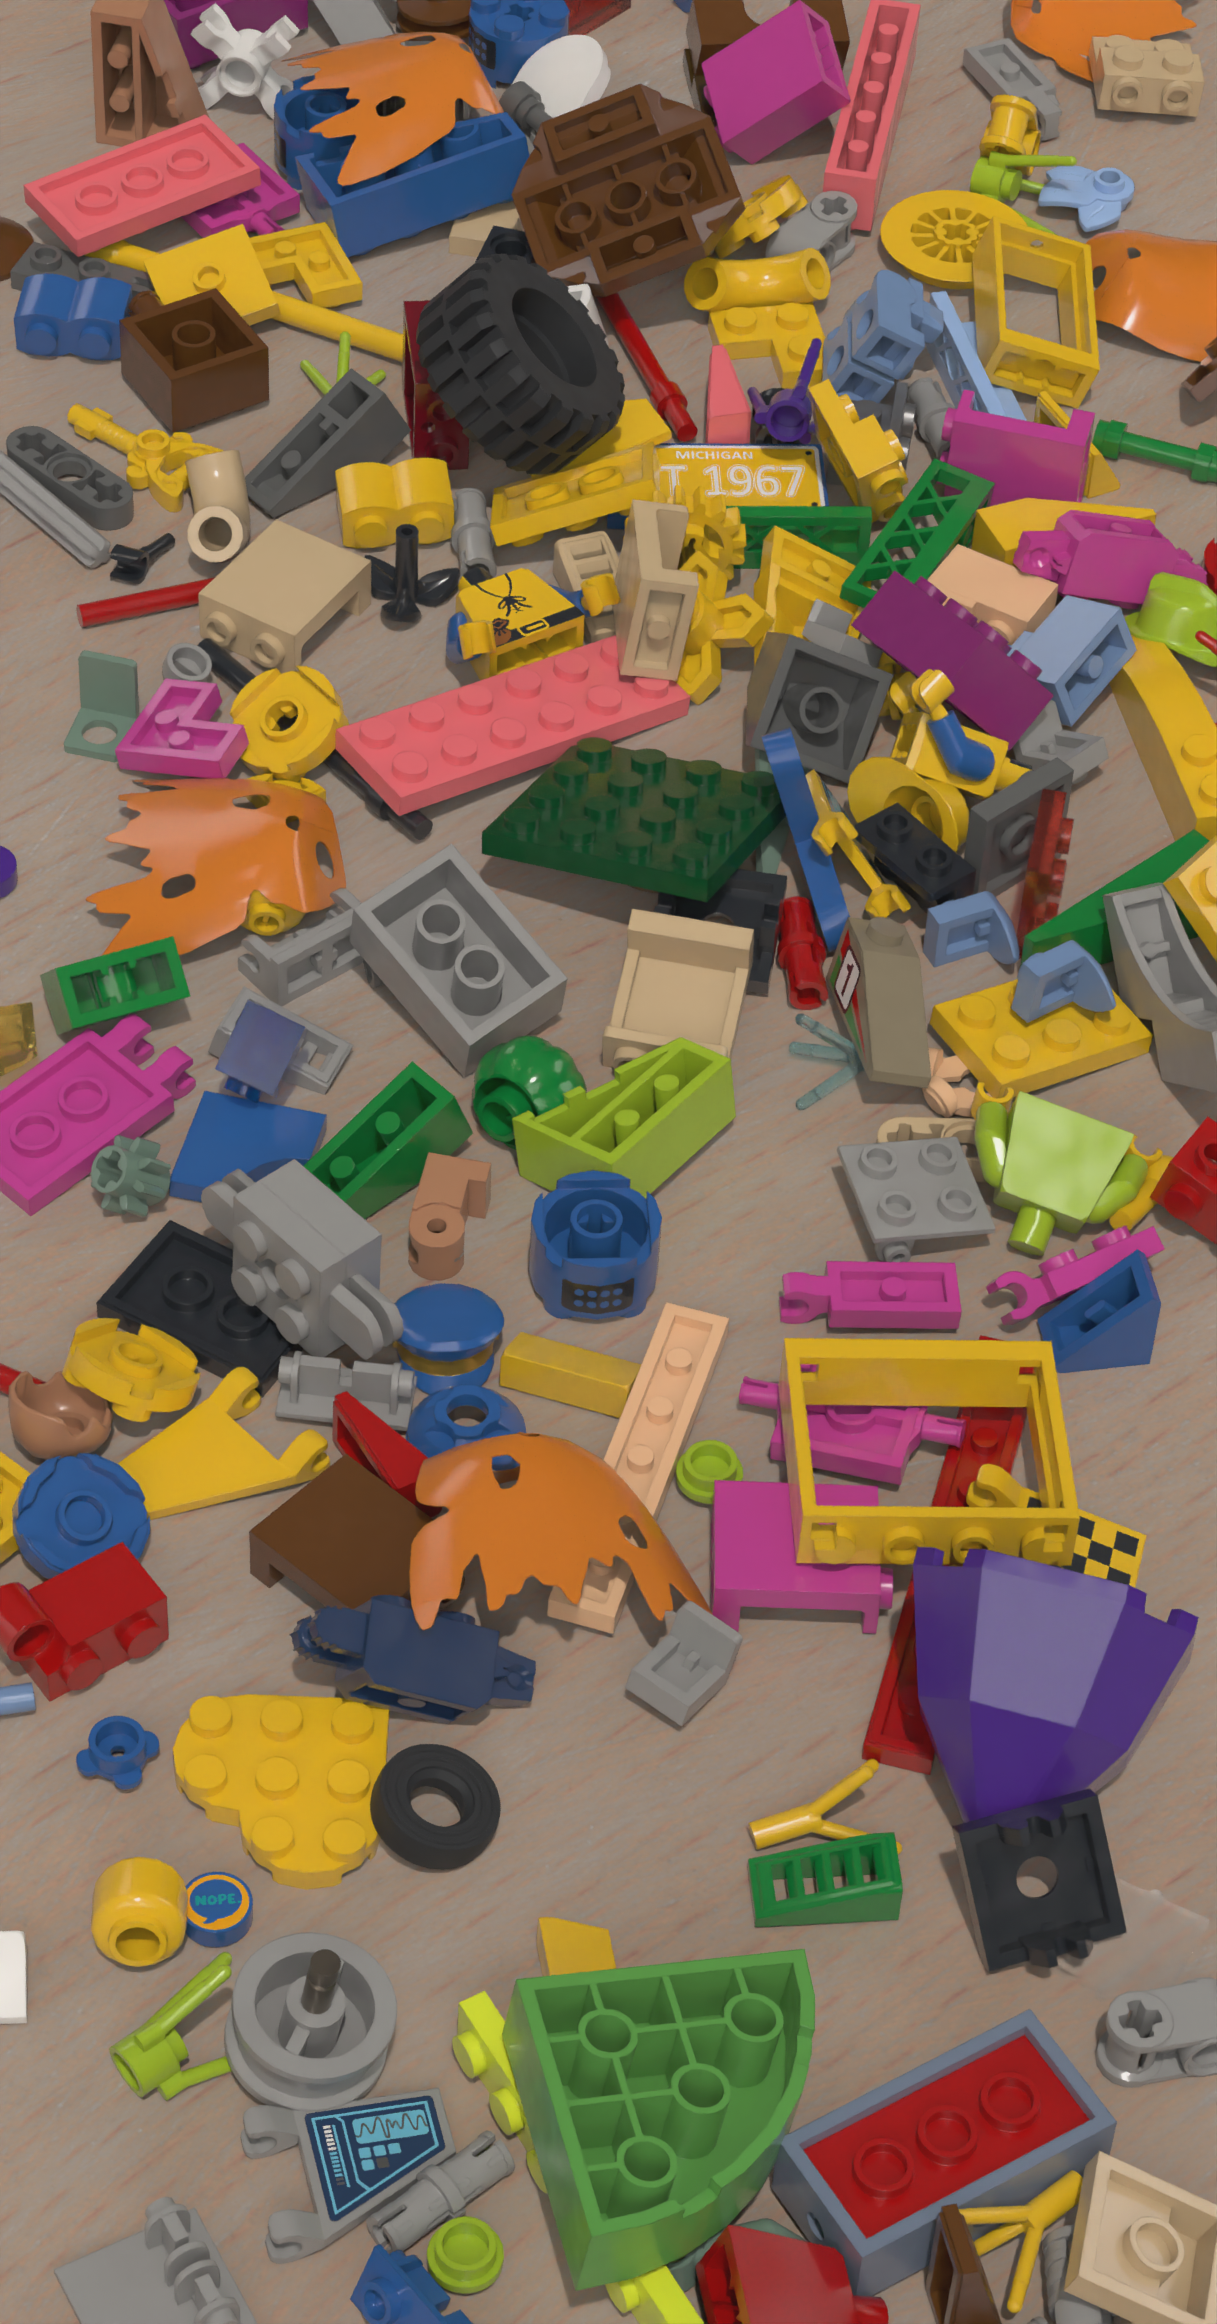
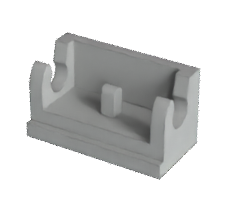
M339 888L330 893L332 900L340 905L344 911L335 906L326 911V917L300 929L272 946H269L254 934L242 939L241 943L253 956L249 953L238 958V970L269 1000L283 1006L362 964V956L350 943L353 909L360 905L361 902L347 889Z

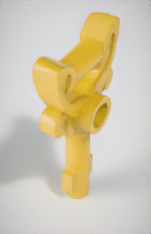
M76 403L67 414L68 422L74 425V432L90 441L96 437L127 454L126 480L132 489L148 487L152 497L169 512L176 513L182 510L184 502L183 492L190 488L185 461L223 451L209 445L193 443L191 435L185 432H175L169 438L168 434L164 431L149 429L137 436L114 423L113 416L98 407L91 410L80 403ZM176 469L170 475L166 474L168 471Z

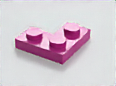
M166 678L116 747L115 753L120 769L145 771L154 774L163 773L199 777L202 779L226 778L249 745L244 725L210 721L222 703L217 683Z

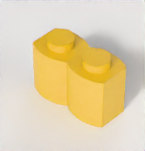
M413 458L398 462L392 466L375 462H361L341 467L335 471L336 503L344 546L357 549L388 546L396 542V529L403 524H411L418 528V544L421 545L438 543L451 538V530L454 526V502L447 463L445 461L434 458Z

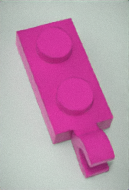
M1127 1226L1113 1230L1093 1240L1091 1243L1096 1252L1080 1259L1077 1258L1074 1249L1052 1257L1038 1265L1043 1275L1040 1278H1030L1019 1271H1009L997 1277L987 1285L988 1293L993 1294L1001 1289H1008L1016 1295L1018 1301L1016 1309L1001 1317L1003 1325L1017 1324L1032 1315L1036 1310L1074 1294L1137 1249L1146 1255L1147 1260L1165 1250L1154 1226L1132 1236Z
M826 1261L824 1276L810 1275L803 1272H790L782 1276L784 1296L779 1297L780 1321L784 1323L801 1324L814 1319L821 1313H827L829 1327L959 1328L962 1310L955 1263Z

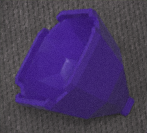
M918 1547L913 1563L920 1715L962 1822L966 1823L1088 1788L1095 1793L1123 1771L1190 1663L1199 1617L1182 1609H1172L1167 1622H1164L1145 1613L1147 1593L1130 1585L987 1549H969L963 1566L955 1567L942 1566L944 1551L935 1547Z

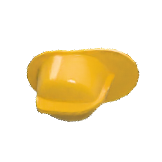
M873 756L859 763L850 775L847 794L850 810L857 823L898 802L956 853L959 847L966 842L969 810L963 795L957 787L935 779L922 778L906 765L890 757Z

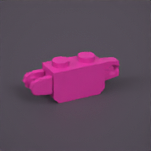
M1069 510L1057 518L1054 530L1023 531L1013 559V563L1022 572L1059 584L1057 593L1063 598L1069 595L1086 600L1090 598L1105 599L1116 606L1126 609H1137L1139 604H1143L1151 579L1160 572L1195 579L1208 585L1206 583L1207 572L1199 564L1196 565L1192 562L1193 558L1185 549L1182 550L1180 547L1176 549L1150 520L1078 510Z

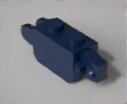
M376 1595L353 1610L344 1607L337 1609L336 1605L332 1608L329 1605L320 1608L314 1612L315 1616L313 1618L310 1615L305 1619L299 1620L293 1633L289 1634L292 1637L293 1651H297L299 1657L304 1656L305 1660L312 1658L313 1662L336 1667L334 1683L346 1700L444 1724H449L457 1718L477 1710L484 1704L521 1707L532 1700L536 1661L498 1646L500 1631L475 1625V1618L465 1613L455 1611L438 1612L432 1627L422 1630L415 1620L411 1601L394 1595Z

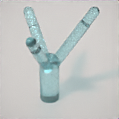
M799 1013L795 1017L796 1024L833 1047L792 1042L789 1045V1051L793 1054L848 1063L847 1066L796 1101V1108L803 1111L860 1072H865V1069L853 1042L809 1016Z

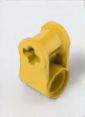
M1003 94L994 96L990 105L992 120L988 122L984 137L981 138L979 145L980 157H989L991 151L1008 155H1038L1041 131L1038 130L1037 109L1035 105L1013 95ZM1014 167L1016 170H1020L1022 175L1031 176L1034 167Z

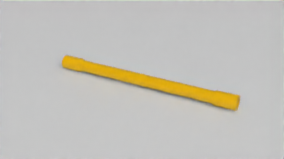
M123 239L96 252L85 254V256L101 258L110 263L146 272L143 260L160 253L130 244ZM272 291L281 315L271 319L340 341V334L342 332H348L351 336L350 345L403 362V334Z

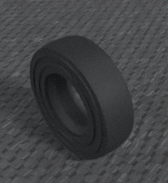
M438 1744L414 1745L394 1755L382 1768L373 1786L370 1801L371 1818L377 1833L384 1843L397 1855L415 1865L439 1870L458 1868L478 1857L491 1841L497 1829L501 1811L497 1787L487 1771L467 1754ZM424 1786L444 1791L458 1803L461 1812L460 1821L446 1827L427 1822L413 1810L410 1802L411 1792Z

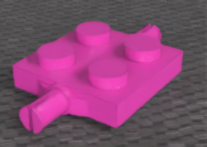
M240 143L237 146L260 167L261 185L181 217L203 238L240 224L244 225L246 232L251 231L256 232L258 235H264L284 230L276 222L300 212V195L247 145Z
M800 1364L802 1372H816V1364ZM745 1376L740 1388L739 1404L777 1410L778 1421L770 1441V1459L786 1462L778 1383ZM806 1405L813 1468L901 1485L910 1455L920 1445L922 1440L961 1448L965 1435L966 1420L929 1414L928 1406Z

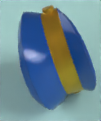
M445 1283L418 1287L401 1296L394 1304L401 1315L404 1331L402 1337L392 1343V1348L397 1349L402 1369L415 1371V1376H417L416 1387L423 1392L432 1394L435 1391L456 1385L482 1386L489 1377L494 1365V1340H499V1333L504 1326L503 1312L496 1301L478 1289L462 1284Z

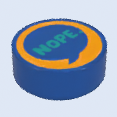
M209 1872L195 1877L185 1886L188 1894L187 1928L185 1933L190 1939L203 1946L224 1947L239 1941L247 1934L253 1921V1898L249 1887L243 1880L225 1872Z

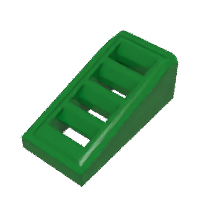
M894 1832L860 1835L748 1859L747 1870L755 1927L899 1920L903 1885ZM863 1875H875L876 1880L864 1883ZM845 1876L847 1886L835 1889L833 1877ZM803 1878H816L817 1893L805 1895ZM786 1879L789 1898L776 1901L773 1880Z

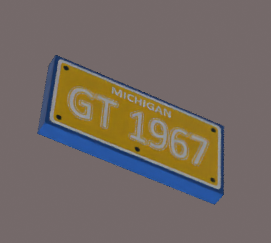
M660 443L655 446L660 461V492L666 498L674 496L675 485H681L685 495H693L699 486L705 487L706 499L711 500L722 493L726 496V506H829L823 452L820 444ZM619 512L606 515L607 529H625V520L629 515L623 516Z

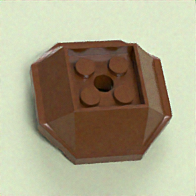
M641 83L542 122L533 141L534 149L524 164L511 194L535 262L547 270V275L553 279L558 278L566 286L588 284L592 295L599 298L607 297L711 256L719 241L746 209L711 117L686 104L664 98L660 92Z

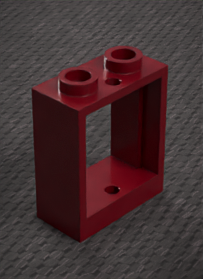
M430 300L404 301L402 392L406 421L411 429L408 433L412 459L434 458L443 460L447 463L448 470L468 469L469 438L462 432L464 428L455 417L451 419L442 407L444 402L438 393L433 392L427 381L429 373L426 368L421 366L418 356L420 345L416 343L418 322L424 306Z

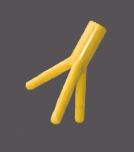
M869 1759L813 1802L749 1822L748 1826L756 1850L808 1833H816L837 1840L872 1834L823 1820L821 1815L872 1779L874 1773L879 1769L878 1761ZM896 1841L899 1855L902 1852V1845Z
M1070 2170L1025 2205L959 2209L960 2214L965 2217L967 2225L1004 2223L974 2241L979 2256L986 2254L1023 2232L1026 2234L1007 2302V2308L1012 2313H1018L1022 2309L1044 2229L1079 2204L1083 2177L1074 2170Z

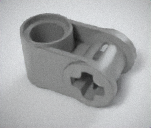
M827 191L816 195L809 204L789 220L782 222L780 227L772 233L766 247V258L814 248L822 254L830 272L843 260L851 257L855 251V237L851 233V223L857 217L858 205L855 199L841 191Z
M1210 1977L1195 1978L1178 1985L1143 1991H1128L1118 1995L1111 2002L1106 2016L1107 2031L1100 2037L1095 2057L1096 2064L1101 2073L1112 2083L1123 2087H1141L1150 2083L1190 2076L1206 2077L1217 2074V1979ZM1131 2010L1132 2012L1128 2024H1125L1129 2011ZM1143 2053L1139 2068H1137L1140 2055Z

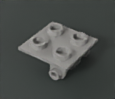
M957 1137L837 1147V1153L847 1175V1182L857 1200L858 1210L864 1218V1225L867 1231H869L873 1243H876L875 1253L881 1261L908 1262L911 1258L910 1252L913 1249L915 1240L995 1233L996 1228Z
M171 2197L157 2199L147 2207L145 2215L148 2220L144 2230L54 2269V2274L80 2324H257L195 2207L187 2210L184 2205L175 2204Z

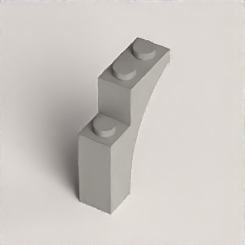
M1158 882L1103 895L1120 998L1138 1018L1152 1020L1162 1081L1217 1093V985L1198 959L1183 928L1171 894L1163 883Z

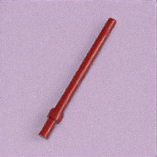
M618 292L604 298L596 297L651 391L650 402L663 420L669 422L680 441L687 442L692 440L697 435L698 429L686 410L688 405L687 399L679 385L669 381Z

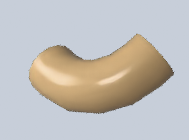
M239 450L211 453L185 461L194 507V517L191 519L187 529L188 542L192 551L200 559L211 563H225L234 559L246 547L250 537L251 520L248 493Z

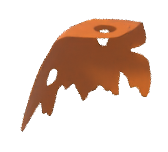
M1012 0L1011 27L1020 42L1040 54L1052 57L1057 65L1064 70L1092 82L1090 61L1081 56L1089 57L1092 36L1109 37L1112 35H1123L1135 40L1151 41L1150 38L1192 29L1197 26L1192 20L1183 17L1182 6L1175 0H1038L1042 6L1039 13H1033L1031 10L1033 0Z
M437 32L398 33L322 49L281 61L298 60L287 65H302L303 68L321 69L314 74L315 79L300 88L301 90L350 88L346 99L360 100L355 107L337 114L309 130L310 133H322L325 138L356 136L337 179L338 184L342 186L353 185L378 176L417 156L434 142L448 134L455 126V102L457 99H462L471 107L476 109L482 108L492 114L504 112L470 46L456 35ZM405 41H432L428 44L417 46H403L400 44ZM393 96L401 97L405 100V106L386 117H381L377 114L376 106L380 102Z
M230 778L132 780L145 782L143 785L176 788L174 790L119 795L118 799L120 801H127V808L139 811L141 815L130 820L125 829L112 833L105 838L108 842L149 849L150 853L140 865L152 868V871L142 879L96 892L88 896L86 901L96 904V909L99 913L130 915L129 920L120 929L102 955L174 936L179 956L191 952L240 926L245 921L249 898L254 890L259 891L272 903L284 904L299 912L308 913L323 910L335 904L330 897L331 892L339 888L346 889L344 865L333 812L322 798L308 791L273 782L254 779L234 780ZM251 795L269 796L270 802L268 805L257 809L236 807L233 804V799ZM289 816L299 818L298 831L292 830L286 825V819ZM318 842H321L327 848L333 863L332 878L325 876L318 864L316 857V844ZM185 874L195 878L196 882L193 890L175 898L168 899L162 896L163 884L169 879Z
M518 1432L485 1438L453 1447L423 1461L415 1490L418 1502L427 1506L446 1507L449 1511L424 1525L411 1544L409 1571L411 1604L415 1620L422 1630L432 1627L442 1600L458 1599L463 1571L476 1554L479 1556L486 1584L489 1611H495L502 1607L508 1595L518 1594L525 1580L530 1576L538 1579L543 1585L557 1586L571 1603L577 1605L581 1598L589 1559L594 1558L604 1565L611 1567L613 1557L617 1556L630 1567L651 1612L659 1621L663 1620L665 1610L669 1612L673 1610L669 1584H672L688 1601L694 1602L712 1614L680 1556L646 1506L610 1465L599 1456L579 1445L562 1438L538 1433ZM508 1455L520 1466L513 1469L495 1471L492 1470V1458ZM517 1480V1483L511 1488H500L499 1484ZM621 1517H630L636 1523L645 1538L647 1549L634 1546L626 1540L618 1524Z

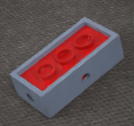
M1028 2009L785 2135L774 2165L772 2189L811 2243L833 2247L843 2255L853 2295L873 2296L929 2266L938 2213L941 2212L942 2206L957 2203L958 2209L1025 2205L1070 2170L1076 2171L1083 2177L1085 2165L1099 2151L1110 2155L1117 2121L1032 2010ZM1004 2223L968 2225L973 2241Z

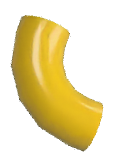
M807 248L775 257L750 260L706 257L693 262L684 278V293L687 301L692 307L707 312L727 310L733 307L775 306L789 302L799 304L812 303L825 299L831 287L828 265L822 254L814 248Z

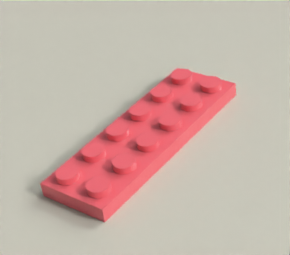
M616 635L338 728L335 734V749L398 816L555 762L571 746L577 745V742L581 739L597 737L612 742L688 715L691 697L673 680L620 675Z

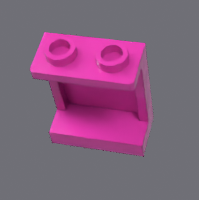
M965 389L957 409L948 407L943 423L941 440L950 442L949 452H942L940 461L994 482L990 506L1023 498L1082 503L1095 413L1073 409L1068 427L1065 429L973 410L975 391ZM936 482L937 484L945 485L944 497L959 495L963 492L941 482Z
M714 1480L711 1512V1612L713 1616L738 1632L741 1607L861 1611L862 1633L876 1634L879 1609L892 1608L893 1568H881V1564L796 1563L788 1483ZM814 1484L816 1504L818 1506H879L878 1486Z

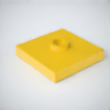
M243 224L143 260L152 287L164 305L216 288L249 326L281 315L276 298Z

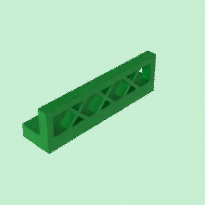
M934 458L842 584L840 598L865 608L877 591L862 584L866 581L888 579L894 570L913 584L920 576L928 580L957 544L966 548L972 545L976 510L990 507L995 483ZM938 481L963 492L959 495L938 497L933 486ZM933 515L938 526L916 529L911 518ZM910 546L916 557L893 561L888 549Z
M726 506V509L738 507L740 510V522L745 524L747 546L744 547L745 561L741 565H734V569H760L763 540L774 526L855 566L869 549L872 526L871 506Z

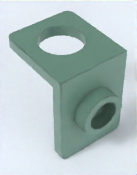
M83 650L78 658L81 708L64 741V751L94 759L118 762L115 749L139 716L137 663L132 659ZM94 727H106L116 733V737L108 743L94 744L85 740L83 734Z

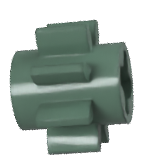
M117 1135L114 1139V1145L103 1148L97 1154L91 1168V1187L105 1193L101 1204L103 1209L123 1215L128 1212L144 1217L147 1216L148 1206L156 1205L164 1199L170 1186L169 1170L171 1165L156 1159L161 1146L159 1143L136 1137L133 1140Z

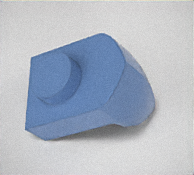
M983 891L928 908L923 953L933 967L986 951L1004 964L1016 963L1019 960V944L1013 922L992 893Z
M1070 940L1044 953H1036L1022 963L1017 975L1018 983L1011 1009L1028 1023L1072 1001L1082 1008L1094 1012L1112 1010L1116 1007V1002L1111 985L1100 964L1076 941Z

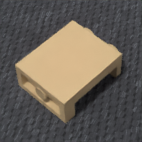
M632 499L615 577L621 603L613 605L620 675L677 681L699 588L697 572L677 570L689 519L688 508L684 505Z
M276 519L199 592L200 635L203 639L210 638L219 646L255 661L270 669L277 668L281 674L288 671H299L296 666H301V650L303 645L339 609L359 617L371 605V560Z
M632 909L627 928V953L610 1025L605 1027L602 1037L603 1066L617 1068L679 1037H683L731 1059L753 963L754 929Z

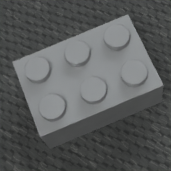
M452 843L353 909L350 934L351 945L464 1078L476 1070L481 1057L493 1047L509 1042L516 1037L526 1036L562 1010L568 978Z

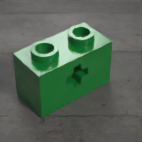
M174 936L58 967L40 975L57 1035L124 1017L131 1013H138L171 1004L191 996Z

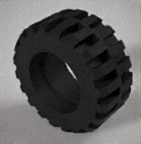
M493 254L477 260L424 306L416 332V343L420 345L418 353L422 367L427 369L429 373L427 381L433 392L438 393L444 404L442 407L451 419L455 417L464 428L462 432L472 442L477 441L481 444L487 455L494 460H504L506 467L517 472L526 471L527 474L533 475L556 473L616 426L625 402L623 374L617 370L619 361L614 349H609L605 341L607 336L599 324L595 325L587 314L589 310L580 299L576 300L568 292L569 288L558 278H551L547 275V270L537 263L528 264L524 257Z

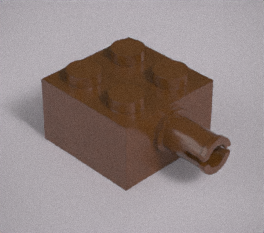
M216 288L166 305L161 302L160 297L154 291L150 290L142 291L132 298L128 306L131 311L128 312L130 317L119 320L121 373L172 433L269 400V347Z

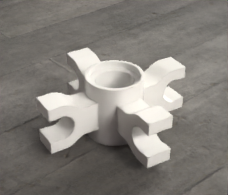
M216 3L202 12L199 17L202 23L195 27L191 33L199 44L212 50L221 59L218 66L212 67L201 77L204 84L198 90L206 110L217 103L227 92L239 97L255 94L266 113L274 120L276 94L281 89L283 96L287 92L292 91L293 83L278 75L270 65L273 60L279 59L289 52L291 45L288 41L297 36L299 29L285 15L265 33L254 29H243L237 32L231 25L225 12Z

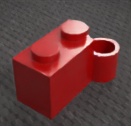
M123 1542L29 1590L19 1582L0 1586V1647L10 1660L20 1663L49 1702L71 1690L86 1688L103 1673L132 1658L138 1659L150 1654L160 1643L169 1639L167 1596Z

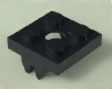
M737 869L708 902L658 892V904L654 908L656 913L703 921L713 916H722L729 919L734 926L754 929L753 963L746 991L763 994L769 993L787 890V876Z
M1090 1788L952 1826L981 1962L989 1972L1028 1961L1031 1965L1052 1968L1058 1966L1057 1956L1062 1954H1070V1956L1077 1959H1084L1089 1957L1093 1949V1942L1127 1933L1098 1795ZM1041 1856L1050 1859L1055 1865L1057 1872L1056 1882L1052 1889L1039 1897L1024 1895L1019 1890L1016 1880L1020 1866L1032 1857Z

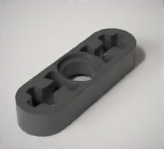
M26 426L16 429L7 437V456L93 528L104 531L118 530L127 526L133 520L134 501L131 485L51 431L38 426ZM64 475L83 477L77 481H61L57 479Z

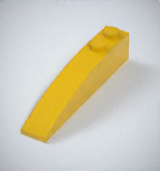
M1131 635L1137 651L1122 666L1121 670L1109 682V685L1174 840H1178L1194 829L1208 840H1211L1217 835V727L1187 673L1165 643L1143 640Z

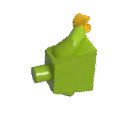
M978 1082L970 1110L972 1117L976 1120L974 1140L983 1179L995 1188L993 1202L996 1205L1018 1213L1008 1239V1244L1022 1252L1037 1256L1044 1255L1054 1227L1077 1234L1085 1222L1091 1224L1105 1222L1119 1209L1125 1207L1137 1197L1147 1177L1148 1168L1156 1163L1163 1154V1151L1157 1147L1153 1155H1144L1134 1145L1138 1137L1137 1135L1019 1091L1011 1105L1014 1096V1090L1011 1087H1006L1003 1098L990 1097L984 1091L985 1082Z

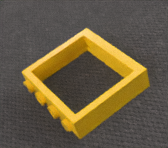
M784 1338L778 1387L796 1563L908 1565L914 1563L918 1547H935L944 1551L943 1564L963 1565L969 1549H987L1047 1565L1071 1566L1080 1514L1052 1341ZM800 1364H816V1372H802ZM1020 1367H1034L1033 1374H1019ZM806 1405L1026 1407L1042 1508L818 1506L816 1504Z

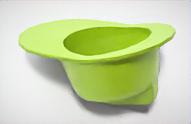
M1166 572L1155 574L1150 581L1141 610L1125 617L1130 634L1143 640L1165 643L1169 649L1188 658L1217 667V655L1195 639L1196 632L1204 631L1217 640V595L1207 585L1195 579Z

